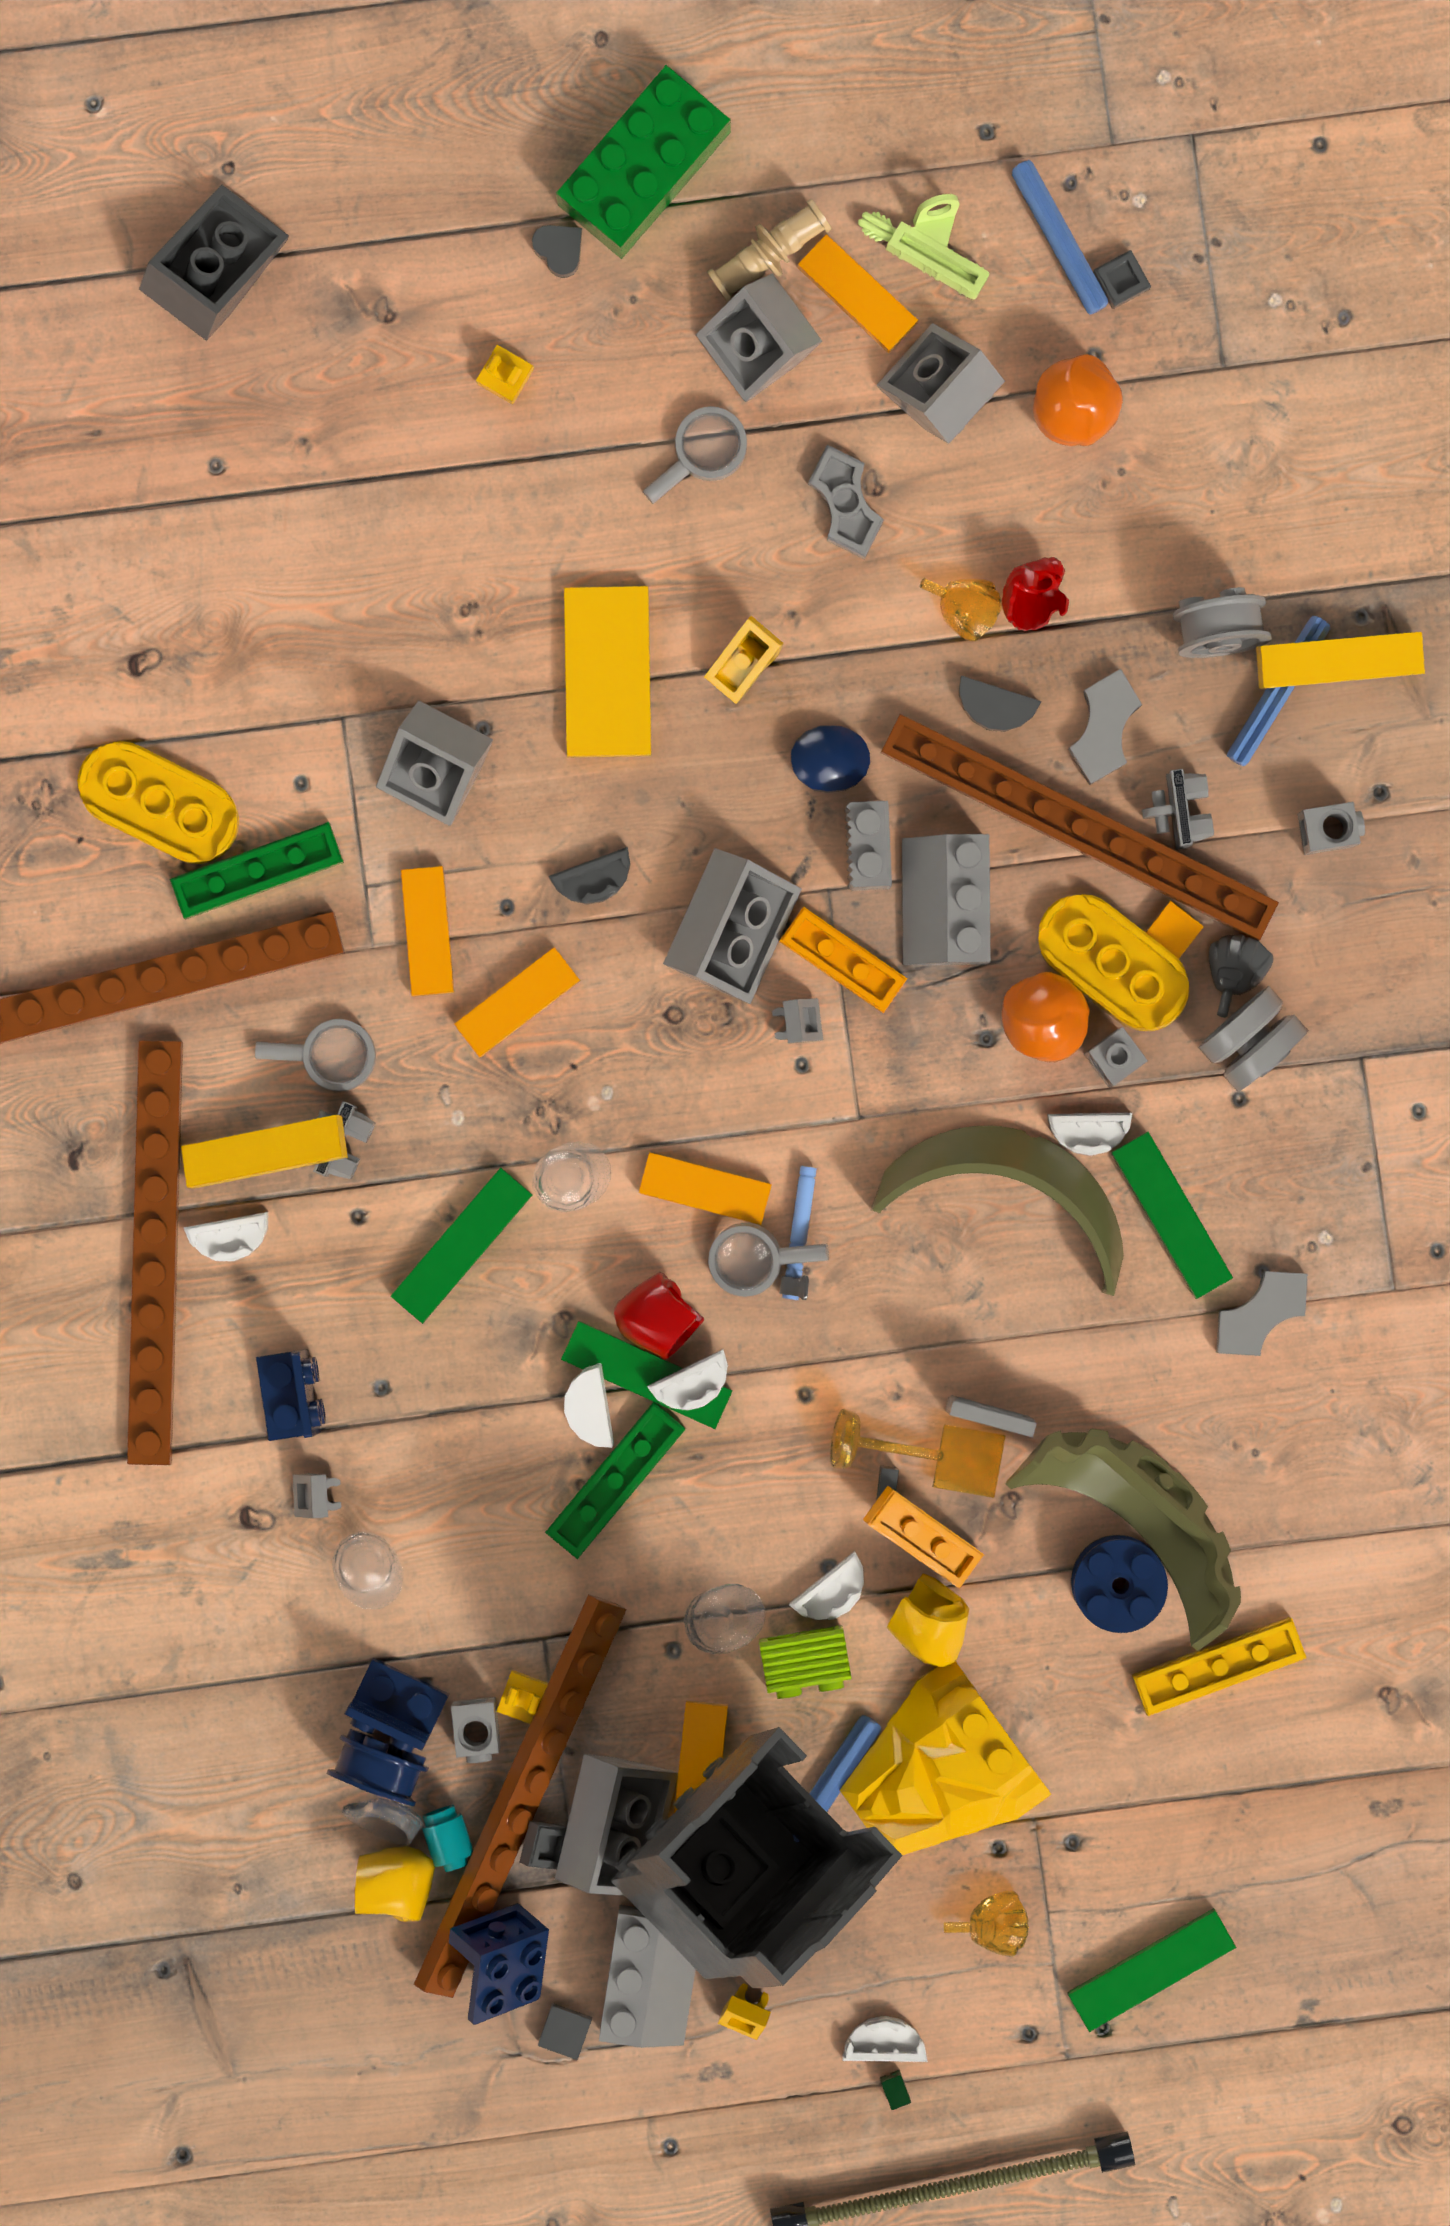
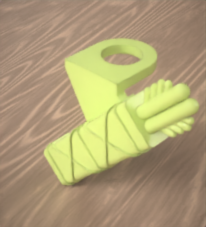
M954 194L938 195L920 204L913 219L914 227L901 221L896 229L892 226L890 218L886 219L885 215L881 216L879 212H872V214L864 212L862 218L858 220V225L862 227V232H864L865 236L869 235L870 239L875 238V242L885 240L888 242L886 250L891 252L892 255H896L899 259L917 267L923 273L934 277L935 280L943 282L958 291L959 294L965 295L966 298L976 299L989 277V272L984 267L978 266L977 263L975 264L954 252L953 249L947 248L955 215L960 205L958 197ZM948 204L941 209L929 211L937 205Z

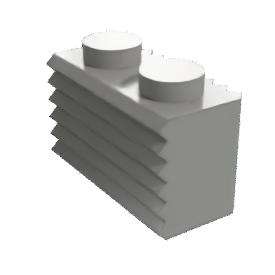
M888 801L850 802L845 809L847 813L845 820L848 822L845 828L848 830L846 838L849 839L846 844L849 847L846 854L849 855L847 863L850 864L847 869L850 873L847 878L850 881L848 888L851 891L890 889L892 887Z

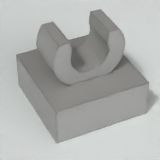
M818 998L783 1001V1007L772 1011V1016H785L786 1030L775 1033L776 1039L788 1040V1043H806L823 1040Z
M293 1474L295 1517L324 1518L328 1517V1510L335 1511L342 1507L341 1502L327 1500V1489L331 1486L341 1485L340 1480L337 1478H326V1474Z

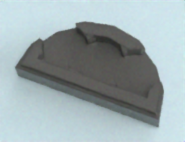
M965 676L960 677L959 697L963 709L974 723L986 730L1006 732L1021 727L1033 718L1042 702Z
M628 847L550 875L549 878L556 890L570 901L586 905L604 902L616 895L627 881L630 868Z

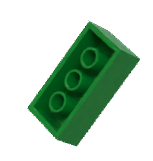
M665 65L556 192L558 206L620 259H623L731 133V119L669 66Z

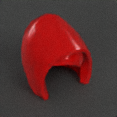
M658 1272L633 1288L617 1302L614 1308L616 1325L621 1334L638 1347L649 1350L664 1359L671 1357L704 1321V1317L681 1298V1291L673 1280L668 1279L662 1272Z

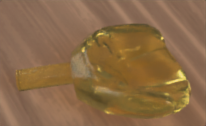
M923 578L920 583V588L941 597L940 608L945 622L963 639L970 642L978 641L996 623L997 617L1000 614L1001 598L993 582L985 579H959L950 581L946 587H943Z
M1003 1891L982 1900L971 1913L970 1922H944V1933H970L971 1940L979 1946L996 1954L1012 1957L1017 1954L1019 1949L1023 1948L1026 1942L1029 1920L1019 1895L1014 1891Z

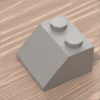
M773 273L744 286L696 334L745 402L751 400L796 367L822 342L821 338Z
M932 323L877 384V387L923 429L949 444L982 406L992 398L993 394L1005 380L980 349Z
M418 700L397 731L376 788L451 826L484 764L493 739Z

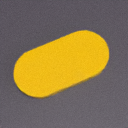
M119 741L100 746L85 758L80 767L77 779L78 789L83 804L92 816L178 860L192 864L211 862L225 854L236 839L239 829L238 810L231 796L223 788L139 745Z
M1086 894L1061 898L1046 910L1041 918L1038 934L1039 948L1046 963L1059 975L1069 979L1082 993L1096 1002L1110 1015L1125 1026L1139 1031L1162 1029L1173 1023L1181 1015L1189 997V981L1183 964L1174 954L1101 898Z

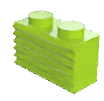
M842 1625L759 1639L767 1693L776 1692L777 1699L802 1695V1687L818 1685L819 1692L844 1688V1680L852 1679Z

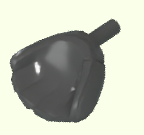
M1243 934L1226 935L1221 937L1219 941L1213 942L1209 947V964L1212 979L1216 989L1222 992L1217 1015L1226 1018L1228 1016L1233 995H1241L1257 987L1272 966L1273 954L1258 940L1250 936L1246 937Z

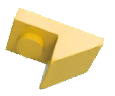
M750 616L704 678L737 704L764 669L778 657L784 643L754 617Z

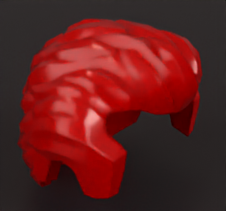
M1044 557L1037 561H1031L1014 567L1003 588L1001 601L1008 622L1012 623L1018 630L1039 629L1049 623L1053 613L1059 611L1061 616L1067 613L1069 599L1058 589L1066 572L1060 560L1055 557Z

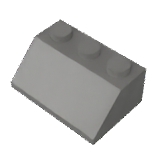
M945 834L902 839L903 965H987L991 962L989 834Z
M714 848L663 964L696 981L751 1004L802 889L748 859Z
M584 1754L555 1879L589 1894L625 1896L610 1881L619 1872L615 1865L628 1851L633 1848L638 1851L648 1841L644 1835L654 1823L661 1818L667 1820L678 1773L621 1758Z
M619 1905L599 2041L640 2048L683 2046L695 1968L636 1907Z

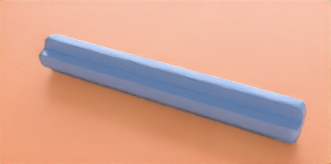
M1027 160L1016 165L1012 169V177L1088 314L1101 311L1107 306L1108 298L1033 162Z
M1312 616L1295 643L1324 640L1330 630V624L1320 617ZM1295 686L1267 688L1227 752V757L1241 766L1249 763Z
M862 1715L859 1717L809 1793L826 1812H828L840 1794L841 1787L881 1732L882 1727L868 1716ZM793 1835L794 1841L799 1842V1840Z

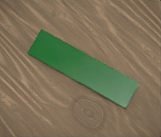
M327 822L171 878L170 882L183 918L186 920L343 864L344 860L331 824Z
M1149 1131L1111 1152L1194 1298L1198 1299L1233 1279L1232 1274Z
M500 1167L390 1297L423 1324L533 1194Z
M578 1321L561 1360L582 1370L601 1363L605 1380L713 1429H716L733 1390L723 1386L718 1396L703 1407L692 1410L671 1408L658 1401L647 1386L683 1369L682 1367L581 1321Z
M653 1402L545 1533L578 1560L686 1428L658 1404Z
M1213 1908L1068 1991L1067 1994L1088 2031L1091 2032L1237 1947L1216 1910Z

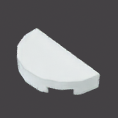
M1132 1113L1047 1114L1050 1131L1059 1144L1073 1153L1091 1156L1108 1152L1122 1141L1130 1129Z
M268 1212L183 1228L189 1243L202 1255L215 1261H236L249 1256L262 1244L268 1230Z
M724 1349L648 1385V1389L658 1401L671 1408L692 1410L705 1406L718 1396L726 1381L728 1364Z
M599 1363L586 1367L572 1380L565 1395L564 1413L570 1428L580 1439L596 1447L612 1448L614 1438L602 1364Z
M856 1552L851 1553L791 1601L789 1605L801 1616L815 1620H832L849 1612L860 1599L864 1585L863 1566Z
M889 2016L870 2018L855 2027L845 2042L842 2056L843 2061L928 2062L924 2042L915 2028L902 2019Z

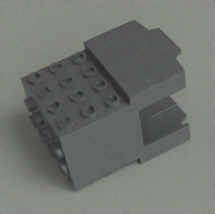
M780 1727L749 1736L733 1754L731 1753L724 1760L719 1757L713 1761L702 1774L706 1780L695 1790L692 1787L687 1789L675 1801L673 1805L677 1811L667 1820L661 1818L649 1828L644 1835L648 1841L638 1851L634 1848L628 1851L617 1862L615 1867L619 1872L610 1880L705 1979L741 1976L752 1988L784 1986L817 1951L825 1948L876 1893L875 1887L903 1856L876 1827L850 1832L842 1829L783 1766L803 1761L807 1755ZM793 1835L799 1840V1842L794 1841Z

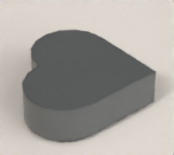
M547 225L540 227L534 233L532 238L533 250L539 258L547 261L550 272L556 277L568 278L578 270L582 228Z

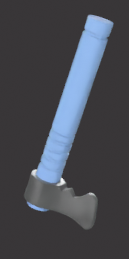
M800 1166L790 1236L791 1244L789 1243V1247L805 1246L807 1244L815 1186L814 1178L816 1177L817 1168ZM803 1263L787 1264L785 1276L781 1278L779 1294H782V1298L799 1300L800 1297L802 1300H807L809 1277L806 1275L802 1277Z

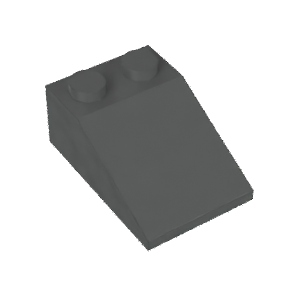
M221 185L148 262L139 290L207 341L232 314L286 243L289 235L225 186Z

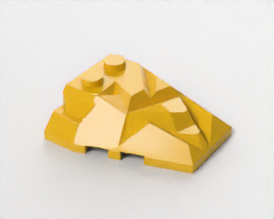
M956 1661L945 1667L936 1666L916 1681L906 1700L898 1711L893 1713L886 1723L887 1726L873 1746L871 1745L840 1789L866 1828L876 1827L902 1855L1016 1820L1051 1795V1792L1028 1760L1022 1755Z

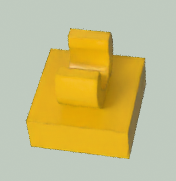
M496 345L477 377L476 383L513 405L533 372L534 366L503 347Z
M511 1670L496 1712L530 1724L548 1683Z
M743 1983L724 2006L718 2024L757 2040L765 2029L771 2014L770 2011L764 2009L768 2004L769 1995L763 1992L758 2003L751 2004L745 1999L748 1985Z

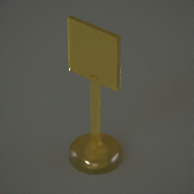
M842 1409L839 1412L831 1440L830 1460L832 1467L839 1469L849 1467L855 1459L858 1447L936 1460L937 1464L932 1487L995 1497L1006 1435L944 1424L939 1450L860 1437L861 1424L858 1414L848 1409Z

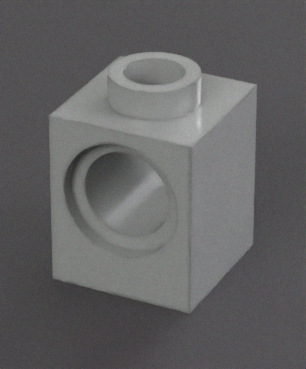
M1354 802L1306 809L1297 814L1304 855L1352 848L1361 844L1360 836L1365 835L1364 818L1361 811H1355ZM1326 817L1337 818L1342 823L1343 833L1339 839H1332L1325 834L1323 822Z
M1123 1027L1118 1028L1084 1053L1109 1088L1118 1084L1148 1061Z
M496 1697L453 1701L451 1713L456 1758L466 1757L467 1763H481L491 1761L492 1754L499 1753L501 1744L498 1715L496 1712ZM471 1721L482 1722L488 1729V1737L481 1742L470 1740L465 1734V1725Z

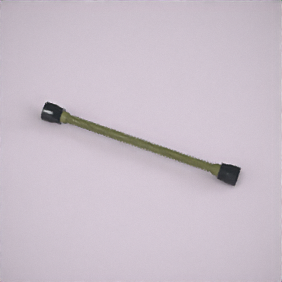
M1128 2131L1094 2138L1095 2145L1085 2147L1086 2150H1082V2153L1077 2151V2154L1072 2152L1071 2155L1070 2153H1067L1066 2156L1062 2154L1061 2157L1057 2155L1055 2158H1045V2161L1040 2159V2162L1035 2160L1034 2163L1032 2161L1029 2164L1025 2162L1024 2165L1020 2163L1018 2166L1013 2165V2168L1008 2166V2169L1003 2167L1002 2170L1000 2168L997 2171L993 2169L992 2172L988 2170L986 2173H976V2176L974 2174H971L970 2177L965 2175V2178L960 2176V2179L958 2177L954 2178V2180L951 2178L949 2181H939L938 2184L933 2182V2185L928 2183V2186L923 2184L922 2187L919 2185L917 2188H907L906 2191L905 2189H901V2192L896 2190V2193L894 2191H891L890 2194L886 2192L885 2195L882 2193L880 2196L875 2195L874 2198L873 2196H870L869 2199L864 2197V2200L859 2198V2201L857 2199H854L853 2202L849 2200L848 2203L843 2202L842 2205L841 2203H838L837 2206L832 2204V2207L827 2205V2208L825 2206H822L821 2209L815 2206L805 2208L804 2202L771 2208L770 2213L773 2226H819L823 2222L825 2224L828 2221L833 2222V2219L838 2221L839 2218L844 2220V2217L849 2219V2216L851 2218H854L855 2215L859 2217L860 2214H870L871 2211L876 2213V2210L878 2212H881V2209L886 2211L887 2208L891 2210L892 2207L894 2209L897 2206L903 2207V2204L908 2206V2203L913 2205V2202L915 2204H918L919 2201L923 2203L924 2200L928 2202L929 2199L935 2200V2197L940 2199V2196L945 2198V2195L950 2197L951 2194L953 2196L956 2193L960 2195L961 2192L965 2194L967 2190L972 2192V2189L977 2191V2188L982 2190L983 2187L985 2189L988 2186L992 2188L993 2185L997 2187L999 2184H1009V2181L1014 2183L1015 2180L1019 2182L1020 2179L1022 2181L1025 2178L1027 2180L1031 2179V2177L1034 2179L1036 2176H1046L1047 2173L1048 2175H1051L1052 2172L1057 2174V2171L1062 2173L1063 2170L1066 2172L1068 2169H1078L1079 2166L1084 2168V2165L1090 2168L1101 2167L1102 2173L1135 2166V2159Z

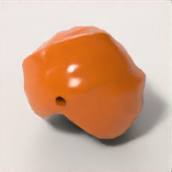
M1083 354L1063 359L1047 368L1037 383L1033 404L1034 419L1040 431L1047 438L1065 446H1090L1106 435L1117 423L1123 403L1122 390L1107 366L1099 358Z
M1041 972L1021 980L1005 993L1002 1006V1023L1009 1042L1017 1051L1039 1061L1058 1062L1069 1058L1082 1045L1088 1030L1090 1009L1082 992L1069 979L1056 973Z

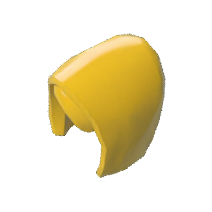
M923 1573L909 1597H904L901 1600L886 1628L917 1659L927 1664L945 1667L954 1663L958 1658L964 1641L969 1607L965 1600L936 1578Z
M408 1846L386 1848L378 1852L360 1855L356 1870L355 1914H388L403 1922L421 1920L431 1890L435 1869L432 1859L421 1850Z

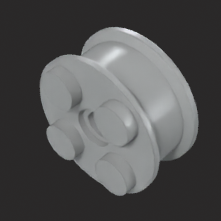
M1238 587L1221 591L1218 598L1204 600V597H1191L1180 600V608L1173 612V620L1181 624L1184 643L1178 648L1179 655L1186 658L1217 657L1248 651L1256 648V646H1263L1270 642L1272 639L1271 633L1264 631L1261 608L1266 605L1265 597L1246 594L1245 588Z

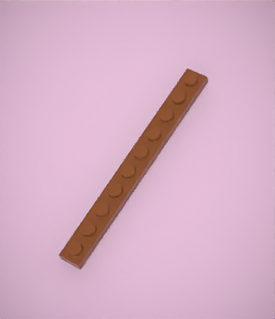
M901 714L881 751V754L1258 941L1261 940L1279 904L1278 901Z
M332 911L0 999V1044L344 954L345 951L335 913Z
M139 1041L127 1451V1464L172 1465L183 1042Z
M588 1594L413 1984L423 1992L453 1998L469 1960L448 1943L450 1928L492 1912L526 1836L529 1821H532L619 1629L627 1610L624 1607Z

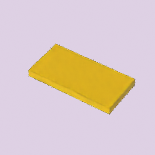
M648 586L564 588L567 758L651 756Z

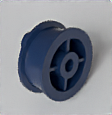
M1110 1535L1095 1540L1080 1553L1073 1566L1071 1588L1077 1605L1091 1623L1109 1632L1128 1633L1147 1626L1158 1616L1167 1598L1168 1580L1160 1559L1146 1544L1130 1536ZM1123 1577L1126 1579L1123 1588H1112V1583L1116 1578Z
M351 1728L347 1736H340V1740L345 1744L335 1769H328L326 1774L374 1795L409 1806H415L416 1802L411 1796L420 1772H428L429 1767L424 1765L426 1757L404 1751L387 1741L386 1743L379 1741L370 1735Z

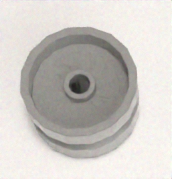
M1270 986L1264 988L1245 1003L1198 1047L1211 1063L1222 1062L1235 1051L1239 1053L1226 1067L1223 1075L1237 1092H1240L1257 1078L1263 1077L1290 1054V1050L1309 1031L1295 1015L1285 1016L1271 1027L1267 1025L1280 1012L1283 1001Z

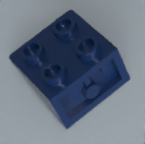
M308 1349L256 1357L268 1440L273 1441L298 1436L309 1438L321 1432L320 1426L326 1424V1414L323 1399H315L313 1384L320 1381L316 1357L309 1358Z
M373 1658L353 1700L348 1705L344 1714L352 1718L350 1724L355 1728L369 1734H374L375 1729L391 1736L389 1743L399 1749L412 1753L414 1748L422 1751L448 1699L449 1693Z
M519 1903L450 1928L448 1943L474 1965L468 2020L473 2025L537 2001L541 1996L549 1929Z

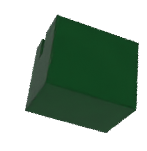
M900 2070L890 2073L887 2077L886 2075L880 2077L891 2110L911 2103V2098Z

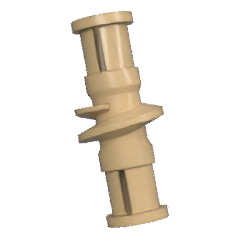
M812 198L806 201L808 205L788 220L785 221L784 219L770 232L761 224L755 226L758 241L752 239V245L740 250L727 263L715 271L712 268L707 271L727 302L732 299V294L752 280L756 281L762 277L768 269L778 277L783 275L780 265L781 260L786 263L790 262L787 258L789 254L799 251L803 248V244L823 230L827 233L832 230Z

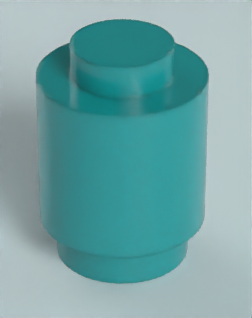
M455 1805L445 1806L424 1814L422 1818L425 1825L422 1827V1831L434 1867L443 1866L445 1872H449L466 1866L469 1862L467 1857L472 1855L474 1849L461 1813L457 1814Z

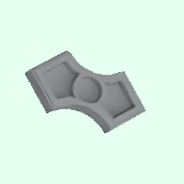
M827 445L808 485L822 495L829 507L831 527L827 541L865 560L884 519L870 509L863 497L861 476L865 463Z
M1121 669L1083 691L1089 709L1088 724L1082 737L1068 750L1089 785L1127 763L1122 750V732L1128 718L1142 704Z
M1263 1271L1259 1288L1250 1300L1237 1308L1219 1311L1216 1353L1261 1356L1264 1340L1277 1324L1292 1317L1305 1316L1308 1274Z

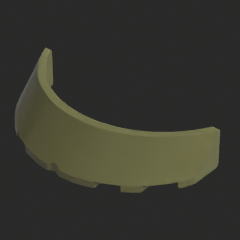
M964 1127L940 1133L924 1140L898 1157L884 1171L871 1207V1211L881 1213L885 1207L902 1194L923 1183L956 1174L982 1173L998 1175L1023 1182L1040 1190L1070 1213L1086 1233L1102 1267L1105 1282L1101 1292L1114 1296L1124 1257L1123 1243L1116 1215L1105 1192L1092 1174L1070 1153L1042 1137H1031L1023 1130L1009 1127Z
M1090 1429L1087 1432L1068 1433L1057 1431L1046 1436L1005 1483L1010 1489L1037 1484L1067 1488L1100 1502L1128 1522L1151 1546L1170 1574L1185 1609L1191 1646L1197 1651L1228 1628L1241 1603L1240 1586L1234 1587L1232 1571L1227 1558L1231 1552L1229 1543L1223 1531L1217 1533L1211 1521L1205 1514L1208 1505L1199 1493L1180 1473L1172 1470L1168 1463L1153 1451L1133 1440L1126 1444L1110 1438L1108 1431Z

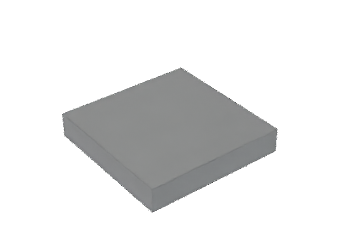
M953 1395L948 1397L945 1408L949 1415L1032 1438L1037 1424L1034 1419L1027 1415Z

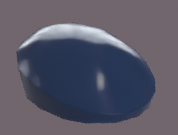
M818 726L805 731L796 740L791 750V764L794 773L805 786L818 792L846 791L856 786L866 776L871 762L870 752L863 738L851 729L842 726Z

